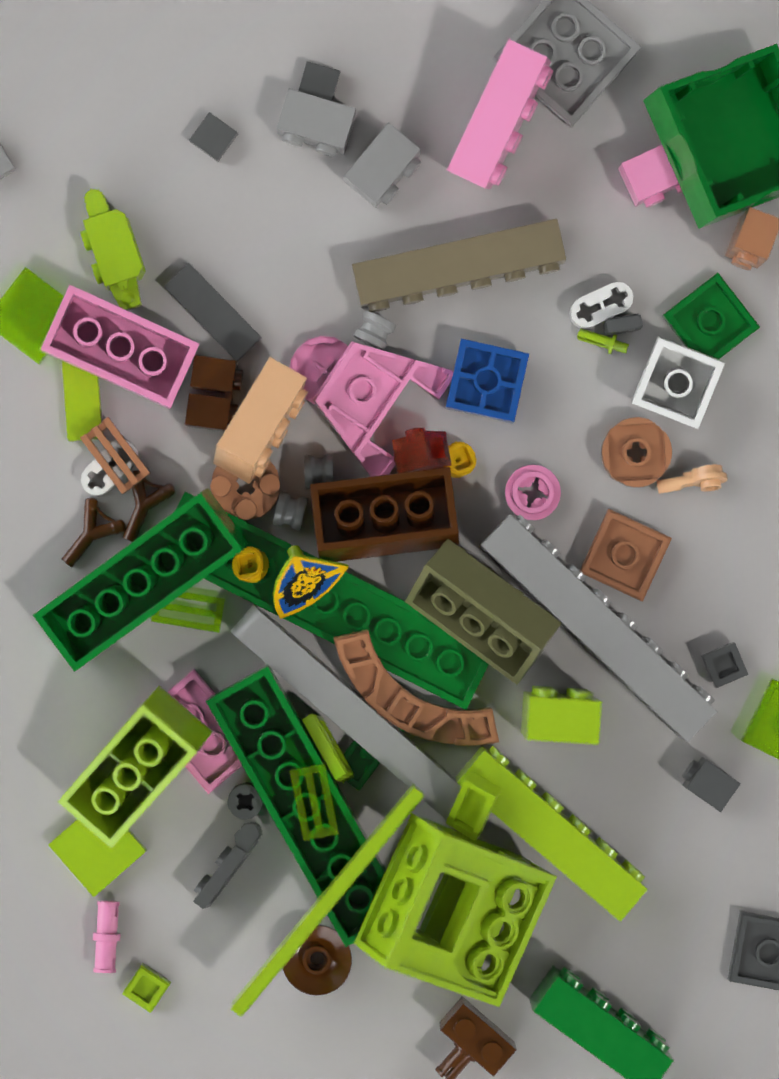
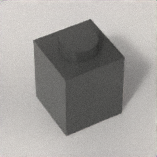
M703 757L698 762L693 760L682 775L686 779L682 786L719 812H722L741 784Z

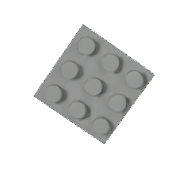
M543 0L510 37V40L549 58L551 61L549 67L554 70L546 89L544 90L539 87L535 96L571 128L641 49L639 44L588 0ZM506 43L495 54L493 60L498 62Z

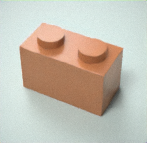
M749 207L740 216L725 254L726 257L732 259L731 264L750 271L752 267L758 268L767 261L779 232V218Z

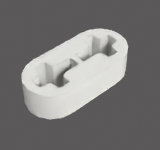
M622 282L606 285L577 299L570 308V319L580 329L593 328L607 319L626 312L633 303V292L628 285ZM616 289L618 294L625 293L626 298L622 301L623 307L619 308L616 303L607 307L604 306L603 302L612 296L611 290ZM584 304L586 308H591L598 304L600 310L591 315V322H587L585 318L578 319L576 315L580 311L579 305Z
M117 440L111 442L114 448L123 449ZM127 441L129 445L132 447V449L135 451V453L138 455L137 449L134 446V444ZM106 449L101 452L109 464L114 460ZM96 459L83 471L81 484L89 494L101 496L108 493L115 484L106 474L103 478L106 485L103 488L95 486L92 489L90 487L92 482L90 474L92 472L100 474L103 471V468ZM131 459L126 463L130 470L135 465ZM117 464L112 467L120 479L125 476Z

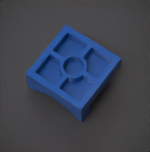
M461 338L445 409L475 414L513 424L529 353Z

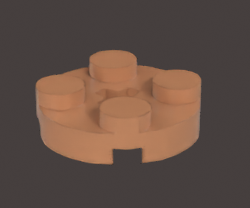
M641 417L628 418L619 422L608 431L601 448L602 463L614 481L633 488L648 486L663 476L669 467L672 459L671 442L667 434L653 421ZM632 443H639V447L646 450V456H641L639 463H635L633 457L627 456V450L632 449Z
M271 461L261 478L256 475L253 479L255 481L252 483V487L255 489L252 494L244 492L242 495L236 491L240 486L237 483L239 478L216 466L210 488L212 494L226 512L242 520H251L266 515L277 503L281 484L278 471Z

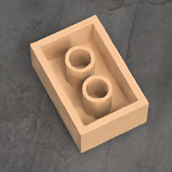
M269 357L216 445L213 464L248 484L251 483L255 475L261 478L271 461L272 446L278 449L288 432L287 428L291 422L288 420L289 417L296 419L305 404L304 400L308 391L304 390L307 377Z

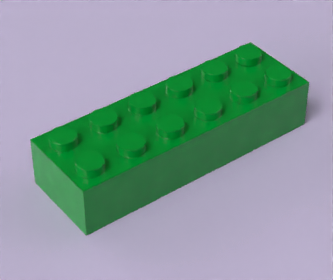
M207 488L33 614V617L75 672L236 556L249 543Z

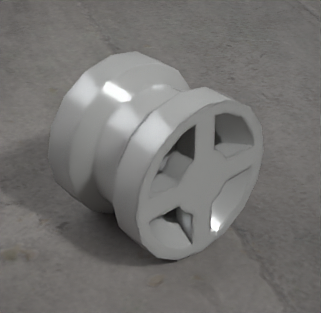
M365 311L363 315L364 323L361 328L356 329L353 336L374 348L385 351L387 347L386 339L390 333L394 332L396 325L377 314Z

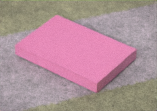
M194 669L171 688L168 693L213 731L200 750L185 766L209 794L238 770L242 764L206 703V700L216 693Z

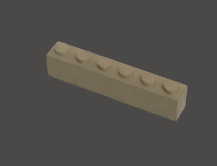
M556 218L352 264L361 309L369 308V312H378L389 309L390 302L403 300V305H409L424 301L423 295L436 292L437 297H446L457 294V288L471 285V290H477L491 286V280L505 277V282H513L526 278L525 272L539 270L540 275L553 273L560 270L559 265L565 263L566 255L558 219Z

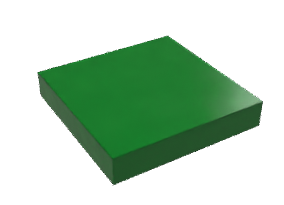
M716 273L662 315L684 346L716 359L723 357L760 328L719 273Z

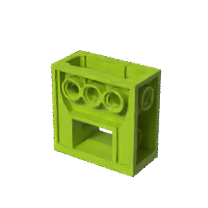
M411 813L354 944L384 968L500 1007L557 876L520 854L481 839H477L475 842L455 829ZM444 872L421 927L417 929L416 927L440 873ZM516 889H519V900L514 905H510ZM504 923L503 931L500 935H498ZM487 954L491 955V963L487 969L483 970L481 969Z

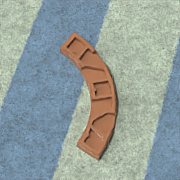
M368 630L333 637L344 670L355 688L372 708L395 726L429 741L458 746H476L499 742L491 707L465 710L447 708L427 702L410 693L391 677L374 650Z

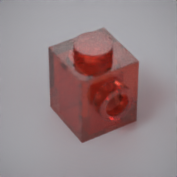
M424 427L413 428L405 431V437L392 440L397 474L452 466L446 431H426Z

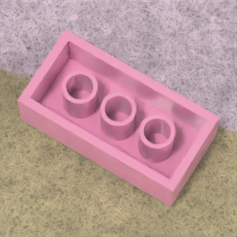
M508 39L447 171L485 189L491 190L493 184L500 185L508 168L503 165L508 152L513 154L516 152L523 137L518 131L524 120L530 122L538 106V102L534 100L539 87L544 90L546 89L554 70L549 67L551 61L548 57Z
M69 285L42 344L41 351L170 409L199 343Z

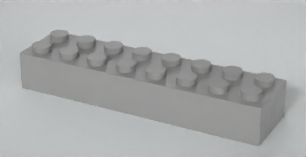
M511 514L508 515L479 547L545 610L562 622L561 625L679 738L689 742L717 712L711 706L715 701L714 698L701 686L694 684L691 687L685 681L689 675L676 662L669 660L666 663L660 657L663 650L652 639L645 636L641 639L634 632L638 626L623 612L615 614L608 608L612 601L598 588H593L592 590L587 588L582 583L586 579L583 573L573 564L568 563L564 566L557 559L561 553L548 540L545 539L539 542L531 534L535 528L523 516L519 515L514 518Z

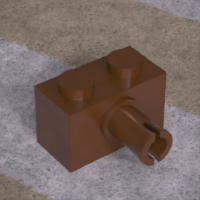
M462 996L439 1022L440 1031L454 1042L455 1048L435 1068V1071L442 1078L445 1076V1079H456L470 1061H476L494 1077L516 1052L515 1042Z

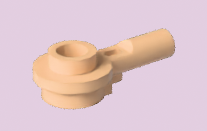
M712 464L693 468L689 472L682 473L683 476L657 480L659 494L679 491L691 486H697L701 488V491L709 492L721 489V484L726 482L728 478L727 474L723 472L721 465Z

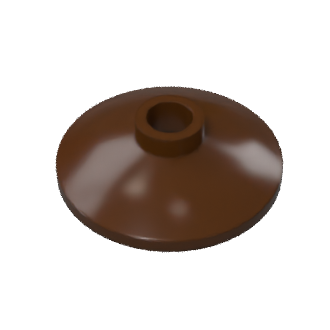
M318 925L286 963L283 971L287 980L297 990L308 995L319 996L329 994L346 981L352 965L351 950L349 946L345 947L335 929ZM314 952H320L324 956V961L320 964H315L311 960V955Z

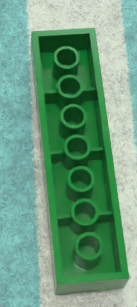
M265 665L209 697L206 703L318 898L368 837L275 673L269 665ZM378 855L372 859L327 914L345 947L355 942L386 872Z

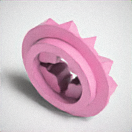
M523 466L517 469L506 483L505 499L509 508L517 516L521 515L526 520H540L549 516L556 509L560 501L561 489L558 479L549 469L543 466ZM535 478H538V491L543 492V495H547V499L543 497L535 498L529 508L527 507L528 495L518 490V487L529 488L534 483Z

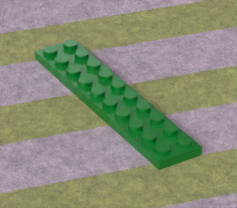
M185 491L176 510L195 496ZM226 512L249 543L248 546L255 547L266 554L269 561L268 572L262 580L256 583L242 581L233 573V558H231L204 579L278 616L273 604V590L278 575L290 558L287 550L293 545ZM302 550L304 556L313 557V558H318V557H316V556H314V555H312V554H310V553H308V552ZM346 571L332 589L318 601L300 612L283 618L335 644L333 637L368 630L374 650L387 671L467 710L489 666L488 663L404 600Z

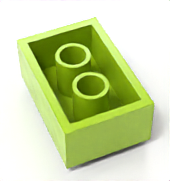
M532 685L531 692L523 691L521 734L526 740L599 745L602 701L594 697L593 692L583 688H567L566 694H558V690H555L553 687Z

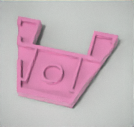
M351 341L312 400L370 477L389 475L398 459L370 441V438L409 380L433 397L440 399L451 383L454 371Z

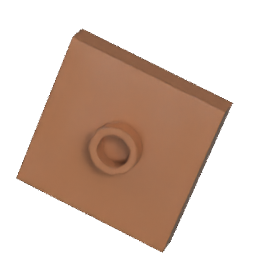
M607 509L579 571L583 575L643 602L672 538Z

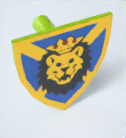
M291 546L287 550L290 558L278 575L273 590V604L279 618L282 619L300 612L318 601L340 580L349 565L304 556L300 546Z

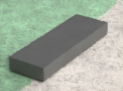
M190 263L185 265L164 286L237 362L262 339Z

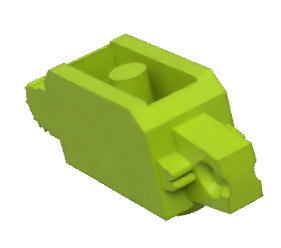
M90 189L85 194V197H83L89 218L83 220L86 230L80 231L86 251L93 250L97 263L91 264L97 283H104V286L109 291L111 290L119 307L129 311L142 306L138 281L142 280L146 269L128 217L117 209L111 210L107 198H105L106 196L102 195V191Z

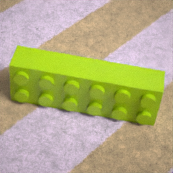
M482 745L455 776L457 783L462 787L470 771H473L501 788L502 790L492 809V813L621 922L648 890L642 883L645 878L642 872L627 859L622 864L615 858L618 853L601 837L594 841L588 836L591 830L574 814L567 818L561 813L564 807L547 791L541 796L534 790L537 784L520 768L515 773L508 768L507 765L510 761L494 746L487 750Z

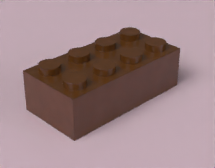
M450 467L310 484L319 559L338 562L439 549L447 539L459 546V531Z

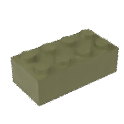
M449 539L444 542L426 563L405 600L407 604L516 685L519 684L537 661L562 624L549 611L534 603L519 589L511 586L492 569L484 566L468 554L465 549L457 546Z

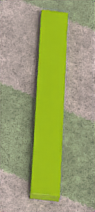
M414 783L410 786L232 1001L230 1009L238 1016H243L424 798L423 791Z

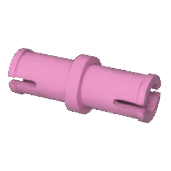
M97 901V932H93V940L96 941L95 967L93 972L116 973V946L121 936L120 933H117L120 902Z

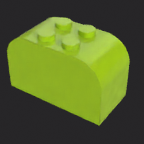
M159 685L57 802L112 848L194 757L213 731Z

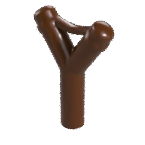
M139 470L132 471L135 476L140 473ZM144 478L132 487L136 506L122 538L131 542L137 539L148 511L176 493L175 487L171 483L159 485ZM144 482L151 487L160 489L147 496Z
M87 498L84 505L83 532L62 557V560L70 567H73L94 540L124 532L126 529L125 522L122 519L114 520L108 517L98 507L97 499ZM97 512L110 522L96 526Z

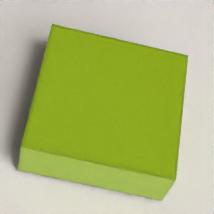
M142 963L122 994L151 1013L171 982Z

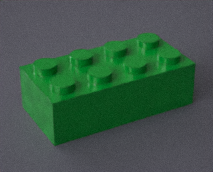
M553 965L529 998L532 1011L625 1079H661L674 1062L668 1051L670 1046L665 1043L666 1039L651 1028L646 1032L642 1030V1026L637 1022L638 1019L621 1007L617 1012L612 1008L613 1005L609 1002V998L595 987L588 991L583 987L584 984L580 981L581 978L566 966L559 970Z

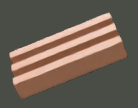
M109 417L104 419L98 426L96 425L89 433L80 437L121 494L126 493L151 474ZM107 428L139 469L140 473L136 476L103 434V431ZM95 437L99 439L129 479L127 483L124 484L92 442V439Z

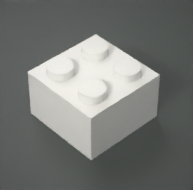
M658 336L632 399V404L699 429L725 363L722 360Z

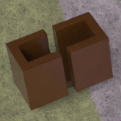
M194 355L190 387L197 390L225 393V397L220 398L189 393L185 425L187 427L225 432L238 410V405L233 404L234 391H241L243 370L238 369L237 361Z

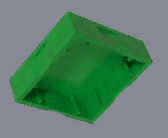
M778 44L736 58L722 68L701 71L660 86L643 100L698 229L744 212L749 207L754 208L779 198Z

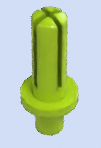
M581 328L577 335V339L609 349L608 354L611 355L613 350L626 354L629 344L618 341V335L616 334L611 338Z

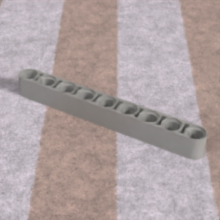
M253 604L232 628L231 632L410 788L414 783L424 794L423 800L447 820L461 789L456 778L398 727L381 716L359 693L267 613Z

